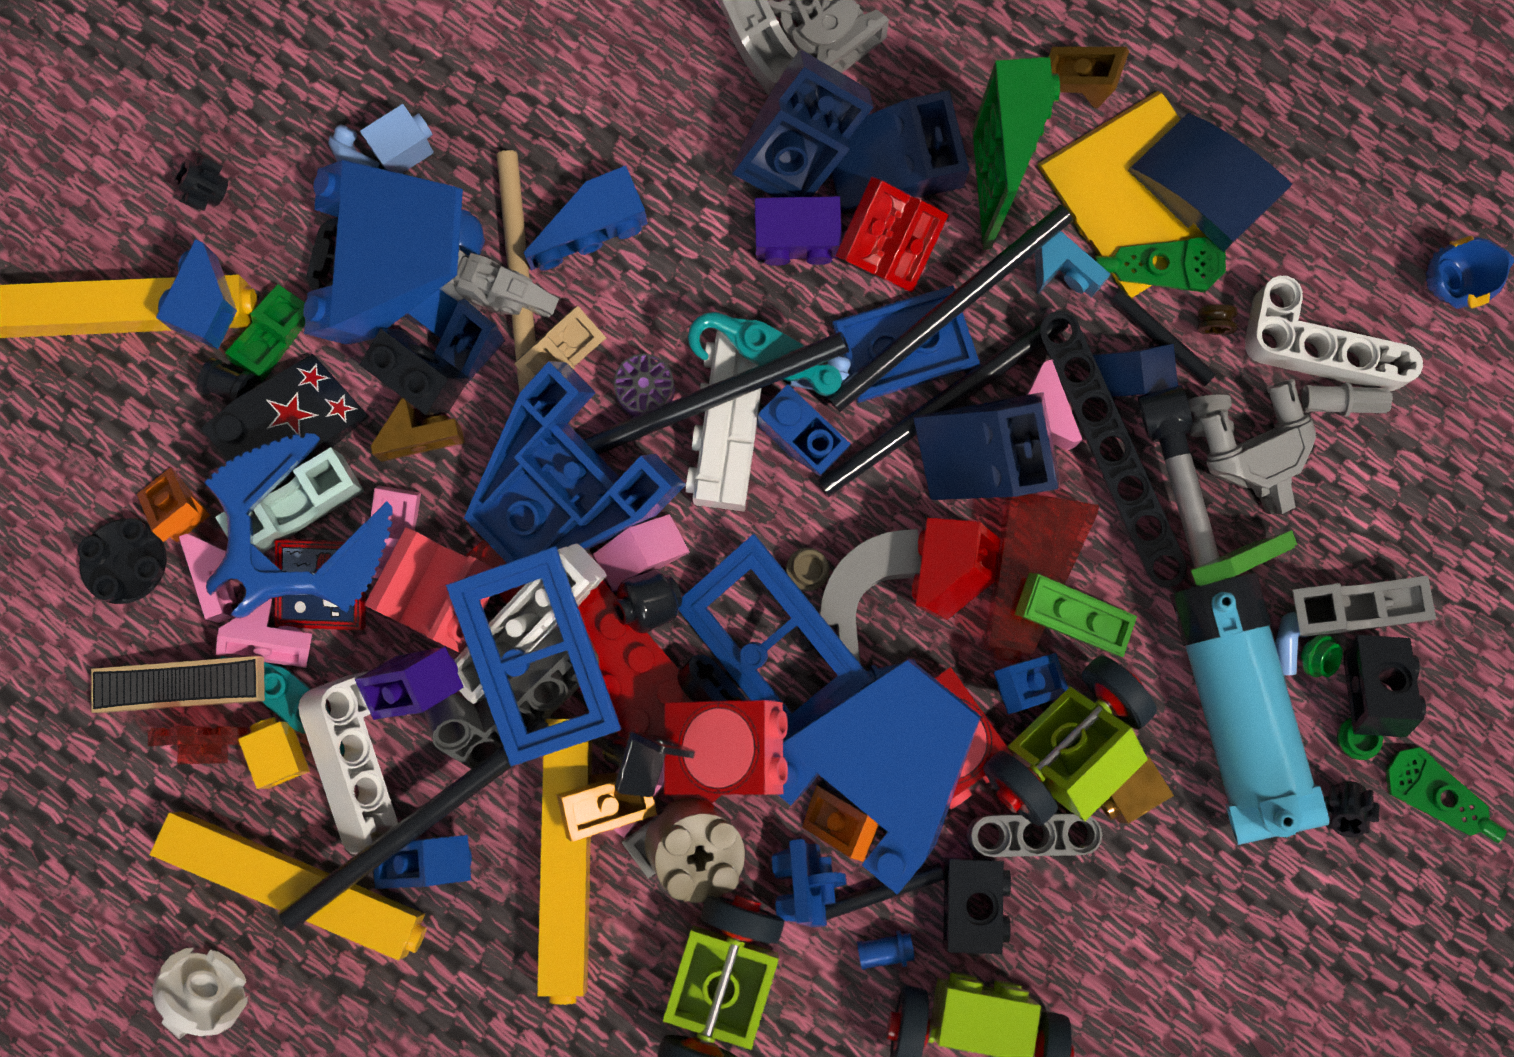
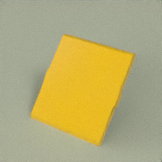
M1157 91L1037 163L1039 169L1075 220L1074 224L1078 228L1079 234L1084 237L1087 243L1090 242L1098 256H1115L1121 247L1184 241L1201 237L1208 238L1195 224L1188 229L1129 172V169L1181 120L1162 92ZM1156 256L1153 258V265L1159 270H1164L1167 268V261L1161 256ZM1111 273L1119 287L1131 298L1152 286L1122 282L1115 273Z

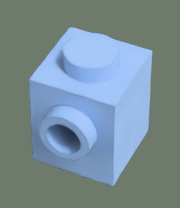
M401 104L360 130L383 168L388 171L402 174L434 153L427 140L433 135L419 113L412 117L404 104Z

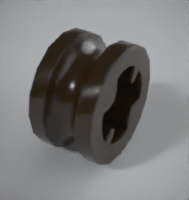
M1222 304L1199 308L1198 316L1203 321L1198 325V332L1208 335L1235 333L1237 331V323L1232 320L1237 316V308Z

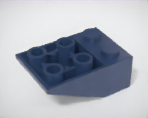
M950 90L909 98L867 115L848 139L850 150L832 171V178L836 195L840 196L841 214L857 210L871 177L883 180L915 198L963 188L970 169Z
M1044 392L913 417L931 500L1015 497L1059 489V471Z

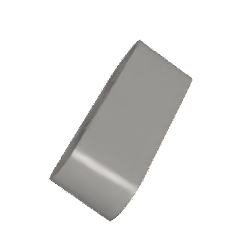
M1055 813L1041 826L1043 839L1036 847H1029L1024 842L1023 831L1031 822L1021 814L977 816L970 822L966 832L967 842L972 850L990 857L1087 855L1097 850L1102 841L1101 826L1096 819L1090 816L1084 822L1074 813ZM1077 821L1082 822L1087 829V839L1080 846L1072 845L1068 838L1070 826ZM991 822L999 831V840L993 847L984 848L979 843L978 831L981 826Z

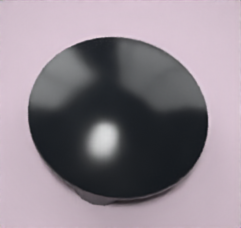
M135 518L119 519L101 526L91 536L82 539L77 549L80 557L79 570L84 585L95 597L112 604H128L147 596L161 581L167 564L164 542L151 531L149 525Z

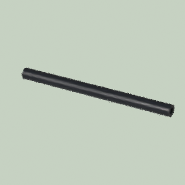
M1058 205L841 383V387L835 393L826 396L833 407L839 413L1073 222V218L1064 206Z
M1058 319L1049 323L1046 330L1048 338L1052 340L1069 327L1068 322ZM1042 321L818 478L816 482L824 494L830 497L915 437L917 432L914 416L956 408L1042 347L1043 344L1039 334Z
M840 331L582 439L598 455L846 354L849 352L847 341Z
M540 717L528 726L526 730L527 733L549 725L543 717ZM501 746L278 912V916L284 926L290 931L296 929L513 767L510 766L504 746Z

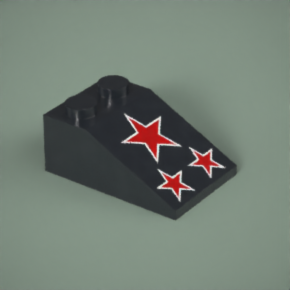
M311 354L233 400L200 429L228 461H234L235 456L239 455L241 457L244 452L248 451L250 453L256 447L261 449V446L264 444L269 446L270 442L275 440L277 443L281 442V438L286 436L292 439L293 435L299 434L300 438H304L305 433L316 434L321 440L312 452L297 466L299 467L330 447L333 448L368 418L369 415L317 357ZM292 471L271 492L289 483L296 476Z

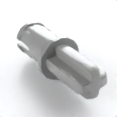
M1343 383L1341 387L1305 385L1302 389V410L1306 413L1340 412L1342 417H1348L1350 413H1387L1391 410L1393 400L1392 393L1387 388L1352 387L1351 383Z

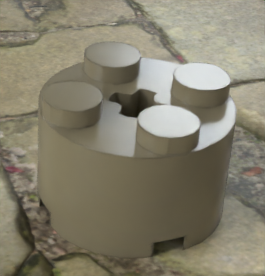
M683 798L669 803L662 809L663 812L654 823L651 822L645 836L647 859L662 886L673 898L696 903L705 902L707 896L713 895L717 898L724 893L733 891L739 883V876L745 859L744 844L739 832L719 808L704 799Z

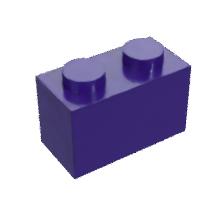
M840 196L755 198L756 260H765V264L772 266L786 265L790 262V259H807L809 264L824 265L831 263L832 258H838L835 255L842 242Z
M446 646L395 656L354 679L373 720L422 713L464 688L458 675L457 664L449 655Z

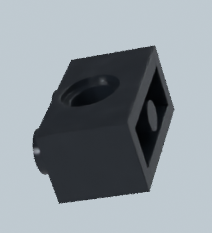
M380 329L359 364L425 415L449 413L470 379L405 329Z
M1357 635L1343 653L1353 734L1408 737L1424 720L1426 715V702L1424 697L1419 695L1417 682L1420 670L1419 659L1416 655H1413L1411 638ZM1381 682L1387 684L1391 690L1385 688Z
M944 857L943 949L949 953L1003 954V943L1010 942L1011 934L1009 915H1003V897H1010L1011 893L1010 870L1004 869V861L998 859ZM975 893L985 894L988 900L987 911L980 917H971L966 909L967 900Z

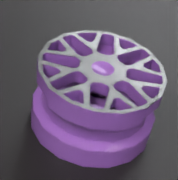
M646 353L633 355L624 360L616 370L613 383L617 400L623 410L633 417L673 401L675 386L672 371L666 362L659 357Z

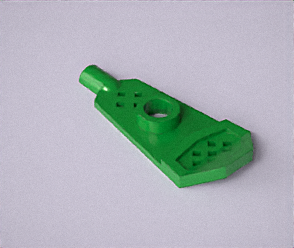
M1206 237L1121 247L1115 256H1095L1097 263L1109 273H1115L1122 282L1204 293L1226 272V253ZM1156 256L1165 258L1167 268L1164 270L1155 268L1153 258Z
M1417 747L1396 752L1385 770L1389 795L1469 836L1482 832L1496 843L1503 840L1507 830L1490 819L1489 806L1438 764L1423 748ZM1445 790L1451 791L1455 798L1453 805L1450 807L1444 806L1441 802V794ZM1476 815L1477 820H1473L1472 816Z

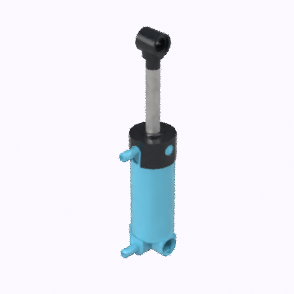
M1182 385L1138 396V404L1148 438H1152V442H1160L1193 565L1196 568L1219 558V553L1186 439V434L1191 432L1190 427L1193 426L1184 388ZM1258 574L1234 576L1202 586L1195 583L1190 585V589L1170 594L1182 644L1186 646L1227 795L1228 803L1225 806L1237 845L1277 836L1290 837L1296 834V832L1329 825V817L1321 787L1314 784L1271 632L1270 625L1272 623L1262 595Z

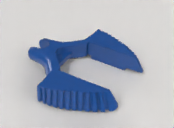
M305 433L304 438H300V435L296 434L293 435L292 439L286 436L281 438V442L277 443L275 440L270 442L269 446L264 444L261 446V449L256 447L250 453L246 451L241 457L239 455L235 456L234 461H227L225 467L221 466L218 469V473L214 472L211 475L212 479L205 481L225 511L228 531L225 557L216 571L207 580L206 590L211 596L227 581L232 579L241 581L245 586L246 595L243 601L230 614L235 618L247 617L269 599L285 595H314L336 605L347 613L350 610L349 606H354L356 604L355 600H359L362 597L361 593L367 591V584H371L373 580L371 577L376 574L375 567L379 566L380 561L378 559L382 558L383 555L381 550L385 549L387 544L384 541L390 535V531L387 529L392 527V521L388 520V517L393 515V510L387 501L314 575L311 572H282L253 545L252 518L248 514L312 452L321 440L316 434Z

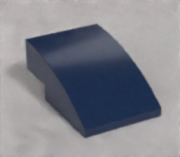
M800 49L783 72L758 113L733 164L732 174L776 198L812 197L850 150L848 139L874 108L869 89Z
M1187 113L1129 169V172L1188 229L1195 224L1223 252L1293 185L1275 167L1244 143L1221 128L1191 113Z

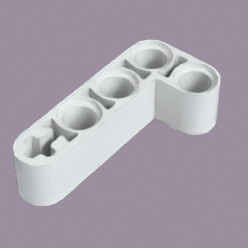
M1289 276L1272 278L1255 295L1252 301L1245 338V349L1247 354L1256 362L1369 388H1387L1389 391L1400 389L1421 374L1423 360L1420 353L1414 347L1299 321L1303 291L1300 284ZM1270 293L1279 295L1284 302V307L1274 305L1270 299ZM1262 333H1268L1275 338L1276 348H1271L1264 343ZM1304 342H1309L1316 347L1318 358L1312 357L1306 352ZM1347 351L1354 353L1358 357L1360 367H1356L1349 362Z
M367 672L347 675L309 690L300 699L298 707L341 841L345 849L355 855L398 824L363 718L370 715V712L354 680ZM326 699L329 700L331 705L330 715L326 711ZM341 741L345 747L344 757L340 753ZM355 784L359 790L358 799L354 795Z

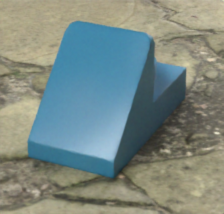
M1061 231L1035 252L1037 294L1061 271L1065 275L1064 280L1072 290L1079 294L1085 292L1092 298L1111 275Z

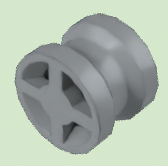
M1217 394L1189 399L1190 411L1193 414V426L1190 427V435L1192 437H1206L1199 417L1220 409H1227L1228 412L1232 406L1231 396ZM1229 419L1232 432H1234V422Z

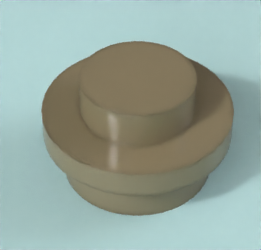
M801 548L789 557L786 563V573L801 591H814L820 588L828 579L829 564L825 556L818 550Z

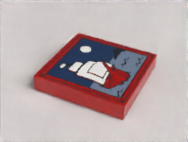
M275 540V565L282 572H311L314 575L346 541ZM366 592L361 593L362 597L359 600H355L356 604L354 606H349L350 610L347 613L336 605L314 595H285L276 597L275 627L292 626L310 629L363 630L366 628Z

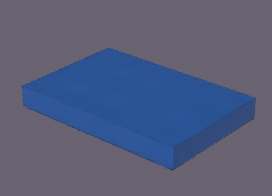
M954 285L833 321L834 332L838 333L841 331L849 347V352L842 355V357L848 358L851 362L848 373L854 374L955 291ZM963 312L856 399L857 403L973 369L980 365Z

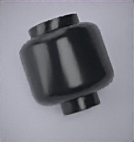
M648 570L625 579L620 583L617 590V600L613 602V608L617 619L622 625L628 624L635 632L647 633L671 623L677 617L678 608L682 605V596L673 577L664 575L658 570Z

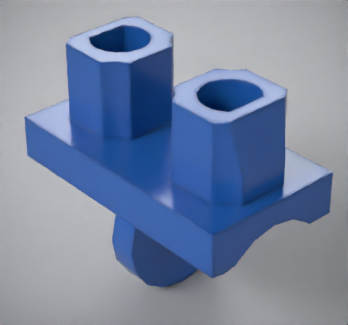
M803 839L789 841V849L772 855V869L775 878L781 880L792 878L794 894L777 896L775 901L776 915L784 919L785 922H795L796 924L814 928L827 926L825 904L836 903L834 887L847 884L846 874L833 872L831 857H821L820 845L805 843Z

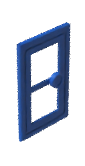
M755 534L751 535L682 597V605L678 610L751 701L782 702L757 669L766 663L768 658L767 650L796 626L800 628L838 675L793 713L783 703V711L786 713L788 720L787 734L783 741L796 730L853 695L872 680L871 676ZM752 569L791 619L762 644L750 642L740 649L707 607Z
M556 546L446 585L510 766L621 730ZM542 579L564 641L528 654L522 649L514 648L507 651L501 659L480 600ZM567 650L589 713L527 733L507 675L512 677L520 676L529 669L531 662Z

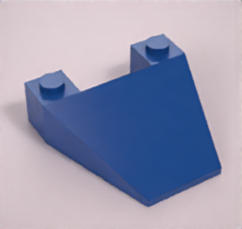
M341 160L318 169L314 180V192L316 194L314 210L338 217L333 285L308 292L303 309L305 317L304 334L351 345L374 339L380 329L390 327L457 276L463 189L346 160Z
M548 361L519 393L464 516V519L506 563L555 546L558 550L577 543L584 550L592 548L622 533L629 527L657 516L686 485L657 454L641 455L619 477L587 445L568 423L596 392L567 362Z
M909 658L805 724L783 742V757L787 761L788 777L783 785V794H778V796L791 806L809 788L818 775L836 788L887 831L886 835L866 858L862 866L898 895L937 844L981 715Z

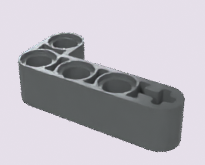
M559 626L532 652L563 642ZM590 639V642H591L593 651H594V653H595V656H596V659H597V662H598V665H599V657H598V654H597V652H596V650H595V647H594V645H593V643H592V641H591V639ZM567 650L531 662L529 669L520 676L512 677L507 675L526 728L540 717L546 720L580 687ZM452 694L424 711L434 745L470 769L503 746L486 697L475 706L461 696Z

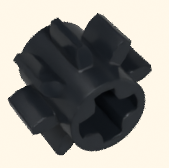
M196 156L194 162L188 159L184 160L178 167L173 180V187L182 192L179 202L203 211L206 209L207 204L213 207L219 205L228 188V179L219 175L223 165L205 156L203 158Z
M1353 781L1340 782L1335 786L1331 785L1329 796H1323L1329 817V825L1326 827L1328 829L1332 828L1337 834L1344 837H1358L1364 833H1369L1370 822H1379V803L1373 802L1374 791L1372 789L1367 790L1363 785Z

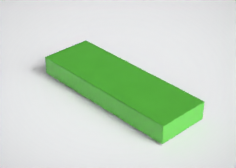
M1290 530L1249 543L1196 567L1191 572L1196 585H1206L1237 576L1295 548L1297 542L1293 531Z
M1031 572L1028 574L1015 612L1017 616L1119 657H1124L1137 616L1045 576Z

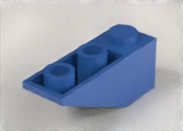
M620 167L590 179L582 185L524 251L531 270L538 267L543 271L553 269L563 262V257L579 252L580 255L593 253L602 247V242L616 236L619 239L633 237L642 230L641 226L648 224L645 209L627 167Z

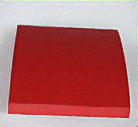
M871 177L835 256L913 293L949 215L921 199L906 194L883 180Z

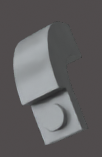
M718 0L730 26L727 31L745 64L769 96L798 51L780 27L768 0Z
M918 529L887 532L866 540L840 561L828 580L822 596L819 614L831 628H836L837 636L859 663L856 627L858 603L868 589L880 582L914 578L916 573L920 574L921 557L918 553Z
M1428 575L1362 585L1340 586V583L1292 590L1300 636L1346 633L1436 620Z

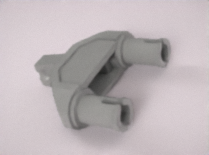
M1294 379L1277 382L1267 387L1278 421L1274 425L1275 428L1241 444L1236 445L1227 416V409L1212 411L1199 417L1211 452L1207 455L1208 459L1206 460L1209 472L1239 487L1252 488L1255 495L1260 498L1267 514H1283L1296 508L1291 486L1292 477L1302 472L1316 439L1313 420L1308 415L1303 414Z

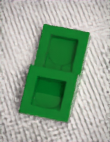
M277 284L250 314L253 322L225 352L227 360L243 371L254 373L255 379L262 383L305 326L303 313L305 302Z

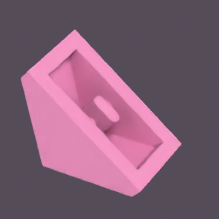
M1049 360L1044 362L1037 371L1026 395L1044 392L1053 444L1067 451L1075 448L1082 441V437L1053 361Z
M669 514L627 528L593 555L598 565L605 571L607 575L606 580L614 593L618 590L623 580L648 570H658L690 553Z

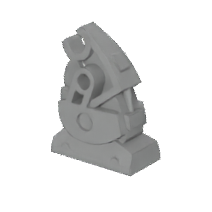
M768 0L774 15L781 17L782 29L786 36L792 40L796 50L799 51L801 49L841 73L887 37L889 19L878 10L864 14L854 0H783L781 2ZM792 20H796L798 27L793 24Z
M460 247L457 276L440 288L458 302L465 299L477 310L482 308L503 316L504 314L519 315L523 307L541 316L550 318L559 298L535 285L527 276L504 268L489 258L470 253L468 256L460 250Z

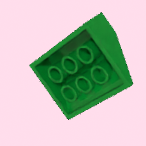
M1050 57L995 60L972 128L983 250L992 248L1021 184L1032 154L1036 151L1039 137L1043 136L1045 122L1051 118L1052 105L1054 102L1059 101L1060 79L1057 73L1052 74Z

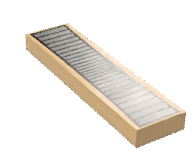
M262 656L91 669V713L265 701L264 657Z

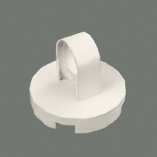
M193 948L183 949L171 955L154 978L152 996L156 1009L164 1018L162 1025L178 1039H181L187 1033L197 1036L219 1034L232 1027L247 1005L248 996L245 998L243 988L247 982L244 973L233 960L218 951L210 950L205 955L191 953Z

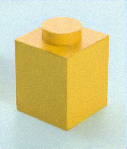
M276 717L265 719L250 726L251 734L238 739L256 789H270L310 772L295 730L288 722H277Z

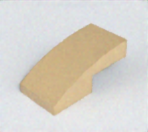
M576 305L533 344L514 365L529 381L535 377L548 361L567 362L574 369L575 365L604 341L606 337L580 307Z

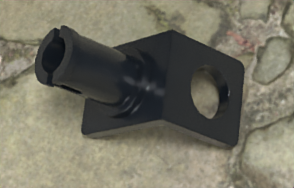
M631 731L628 741L619 735L609 738L604 746L613 749L615 754L607 750H603L602 754L606 762L620 767L614 786L616 792L650 798L654 795L665 755L694 758L696 751L667 737Z

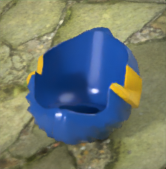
M1470 235L1450 241L1446 248L1440 247L1438 252H1434L1433 258L1429 260L1428 270L1425 273L1427 277L1425 279L1427 282L1426 286L1429 291L1433 292L1434 297H1438L1440 301H1445V303L1450 304L1456 309L1463 307L1476 308L1489 303V300L1502 291L1509 270L1514 264V257L1506 249L1488 239Z

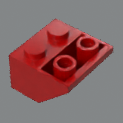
M927 517L926 530H921L918 538V553L922 556L920 574H915L912 583V597L916 600V607L938 619L948 620L993 584L996 578L1000 538L978 521Z

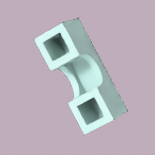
M330 447L293 470L296 476L289 483L269 493L248 514L252 518L253 545L262 553L275 546V540L289 538L364 492V489L342 454ZM224 511L215 518L228 538L227 516Z

